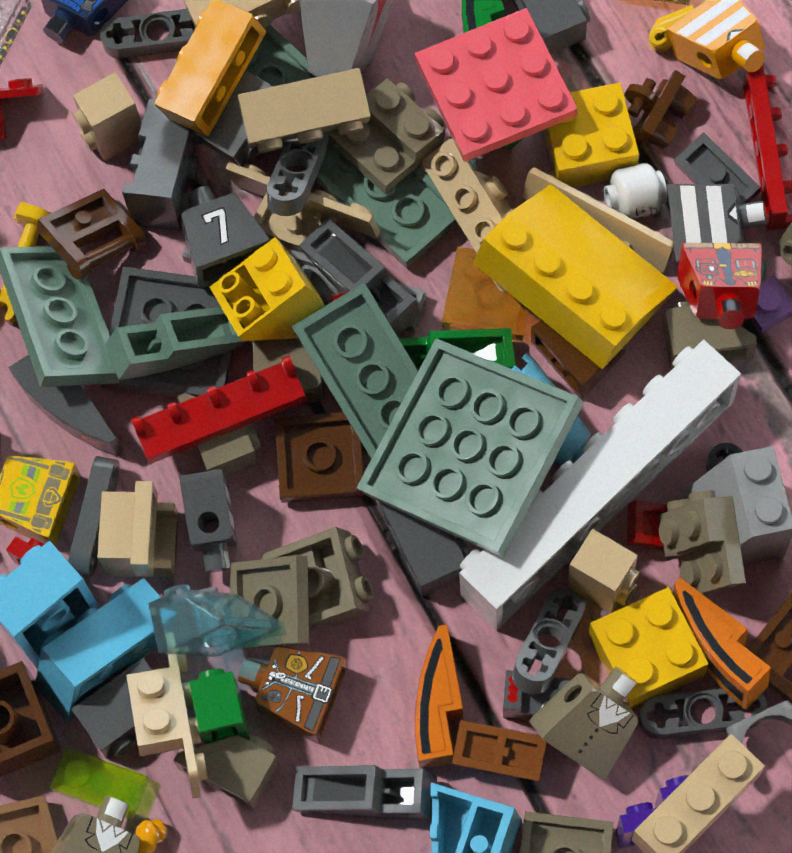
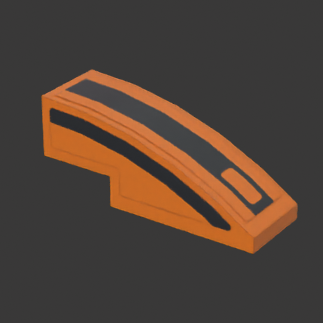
M679 577L674 582L673 596L709 663L706 671L731 698L746 710L768 687L771 667L745 648L748 631L745 626Z
M447 624L438 626L427 651L419 679L415 705V739L420 769L452 764L453 750L447 721L463 718V706Z

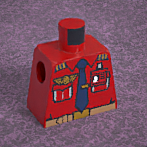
M682 243L677 279L694 316L699 319H718L720 326L725 329L738 328L742 325L744 319H751L755 316L761 284V243Z

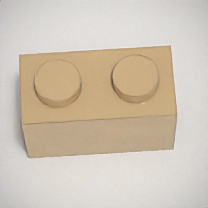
M116 72L73 95L78 110L72 114L80 128L79 134L88 150L92 152L97 149L104 162L141 142L138 139V134L142 123L136 104Z
M592 529L569 565L567 588L575 591L607 612L613 613L618 603L623 606L628 603L638 585L635 583L640 574L639 571L635 570L638 555Z

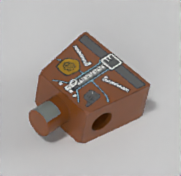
M276 646L269 664L246 657L238 675V682L259 689L254 701L259 712L306 739L319 744L347 671V664L345 658L338 655Z

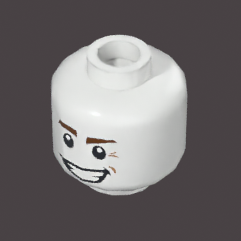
M647 163L614 170L610 177V185L604 186L606 205L633 220L657 214L661 209L662 203L667 201V187L663 174L659 170L655 171Z

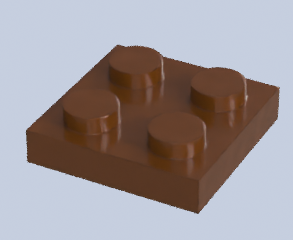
M344 412L275 418L281 503L365 496L356 489L364 474L361 440Z

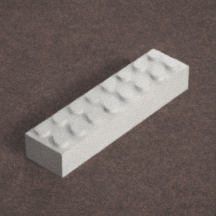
M704 339L694 349L690 346L683 349L672 363L674 368L665 377H662L660 374L655 376L644 388L642 393L645 396L634 406L631 403L626 404L613 418L615 424L604 435L600 431L594 434L582 449L585 453L574 464L569 460L555 472L552 477L554 483L544 492L539 490L504 558L486 549L480 551L476 548L460 564L462 571L459 573L460 596L496 631L577 554L592 529L600 532L734 403L741 373Z

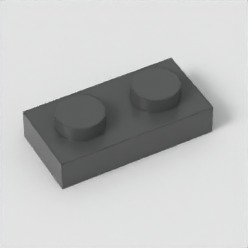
M704 132L674 159L675 165L694 184L735 185L740 193L741 204L750 203L761 192V187Z

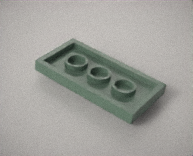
M51 246L0 247V273L40 387L119 383L120 380L117 378L105 345L110 335L88 276L78 280L70 274L66 262Z
M364 282L293 325L292 328L372 459L418 370Z

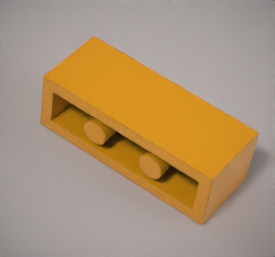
M211 0L207 9L200 14L196 29L189 42L181 48L177 57V63L170 76L159 87L154 105L169 120L209 137L267 31L253 14L220 0Z

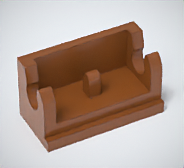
M460 720L452 764L540 781L547 742L538 734Z

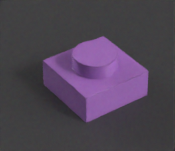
M774 275L761 282L755 316L750 319L760 334L792 316V300Z

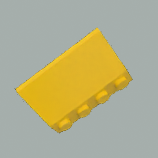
M552 184L503 218L483 238L473 262L475 266L601 369L615 357L678 289L676 284Z

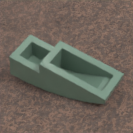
M220 306L160 314L154 323L117 327L105 345L118 380H124L193 364L240 347L247 341H242L238 337Z

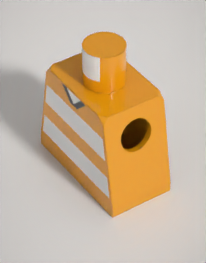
M707 0L667 28L675 58L717 79H725L740 67L748 72H755L764 63L765 54L763 50L765 45L760 24L757 18L740 0Z

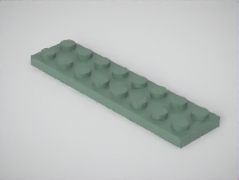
M271 24L264 28L267 32L248 64L247 71L273 87L318 77L308 72L307 59ZM331 131L326 132L327 153L315 181L332 195L338 203L349 207L352 203H356L369 209L373 213V217L381 231L378 238L375 239L406 269L458 224L430 176L420 166L384 194L328 143V135ZM282 141V149L284 148L286 141ZM307 143L306 146H302V149L308 151L307 147L309 143Z

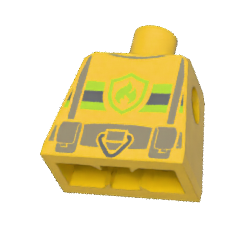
M8 456L0 474V524L28 538H34L43 544L50 541L56 547L81 478L75 463Z

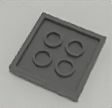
M123 267L109 335L111 336L117 327L154 323L160 314L220 307L210 289V286L213 284L198 289L194 276ZM234 349L193 364L147 376L120 380L119 383L101 384V387L178 397L181 394L187 393L196 397L206 393V389L215 386V388H219L227 384Z

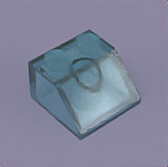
M177 585L164 591L165 596L148 603L158 651L161 654L218 657L281 629L279 620L238 594L221 593L215 587L190 590L189 585Z

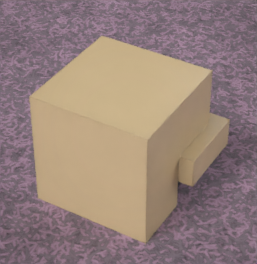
M135 481V492L102 491L97 558L107 577L175 578L179 512L175 503L158 502V493L153 481Z

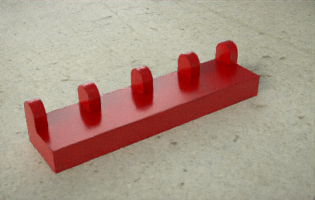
M762 65L755 72H745L743 89L759 186L761 187V198L766 207V228L768 231L786 229L792 223V214H788L785 198L786 194L792 193V181L782 180L779 158L788 155L787 144H776L773 121L780 120L782 112L779 107H770L767 90L777 85L776 77L772 74L765 75Z
M290 356L281 358V363L255 373L254 370L246 372V377L219 388H215V386L206 389V393L179 404H175V401L167 404L168 408L142 419L139 416L132 418L131 421L149 465L306 402V395Z

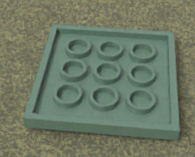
M435 339L356 489L364 495L504 558L584 402L578 396Z

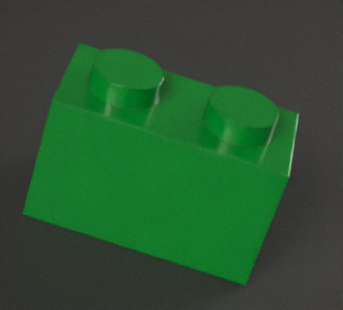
M210 669L198 674L199 679L189 681L198 730L205 744L236 735L248 741L251 737L241 690L232 671L225 673L224 669Z

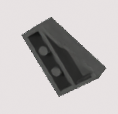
M148 99L138 134V139L141 140L139 154H133L130 162V167L136 169L133 184L124 183L122 194L129 215L138 226L181 231V214L185 210L192 208L188 199L190 180L196 181L198 176L199 157L195 156L196 145L203 144V142L195 135V131L169 120L154 105L155 99Z

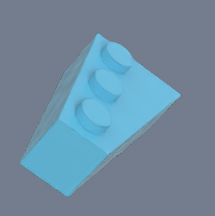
M144 578L133 586L129 584L123 585L113 593L107 604L98 610L95 607L88 609L77 619L75 626L65 633L57 631L44 641L41 646L35 681L39 692L64 721L68 723L76 716L72 708L90 692H96L106 684L104 682L106 679L125 666L131 667L165 640L164 635L172 633L177 615Z
M431 783V853H512L522 824V818L514 807Z

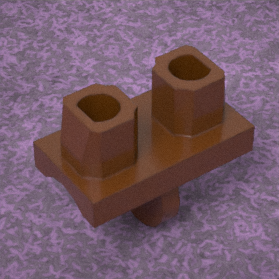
M673 71L669 80L663 79L655 93L652 91L656 86V82L650 78H646L643 85L630 84L625 91V98L631 103L628 109L629 115L637 118L640 112L644 111L633 130L637 145L647 140L664 149L673 142L679 127L663 117L666 110H669L679 118H683L697 99L695 95L681 85L686 76L679 71Z

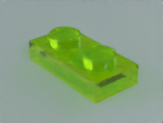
M66 747L50 789L98 808L101 807L105 796L118 799L129 805L125 817L134 820L149 778L144 774Z

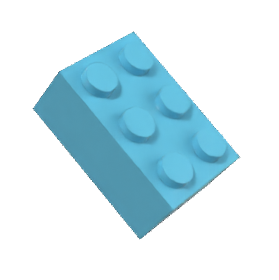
M50 541L42 547L38 545L26 552L20 560L21 565L9 575H0V626L36 668L39 665L41 646L49 636L57 631L65 633L76 625L77 619L85 611L92 607H95L97 610L100 608L84 579Z

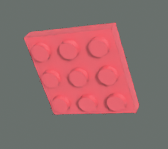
M527 8L414 53L415 62L464 162L577 116L578 108Z

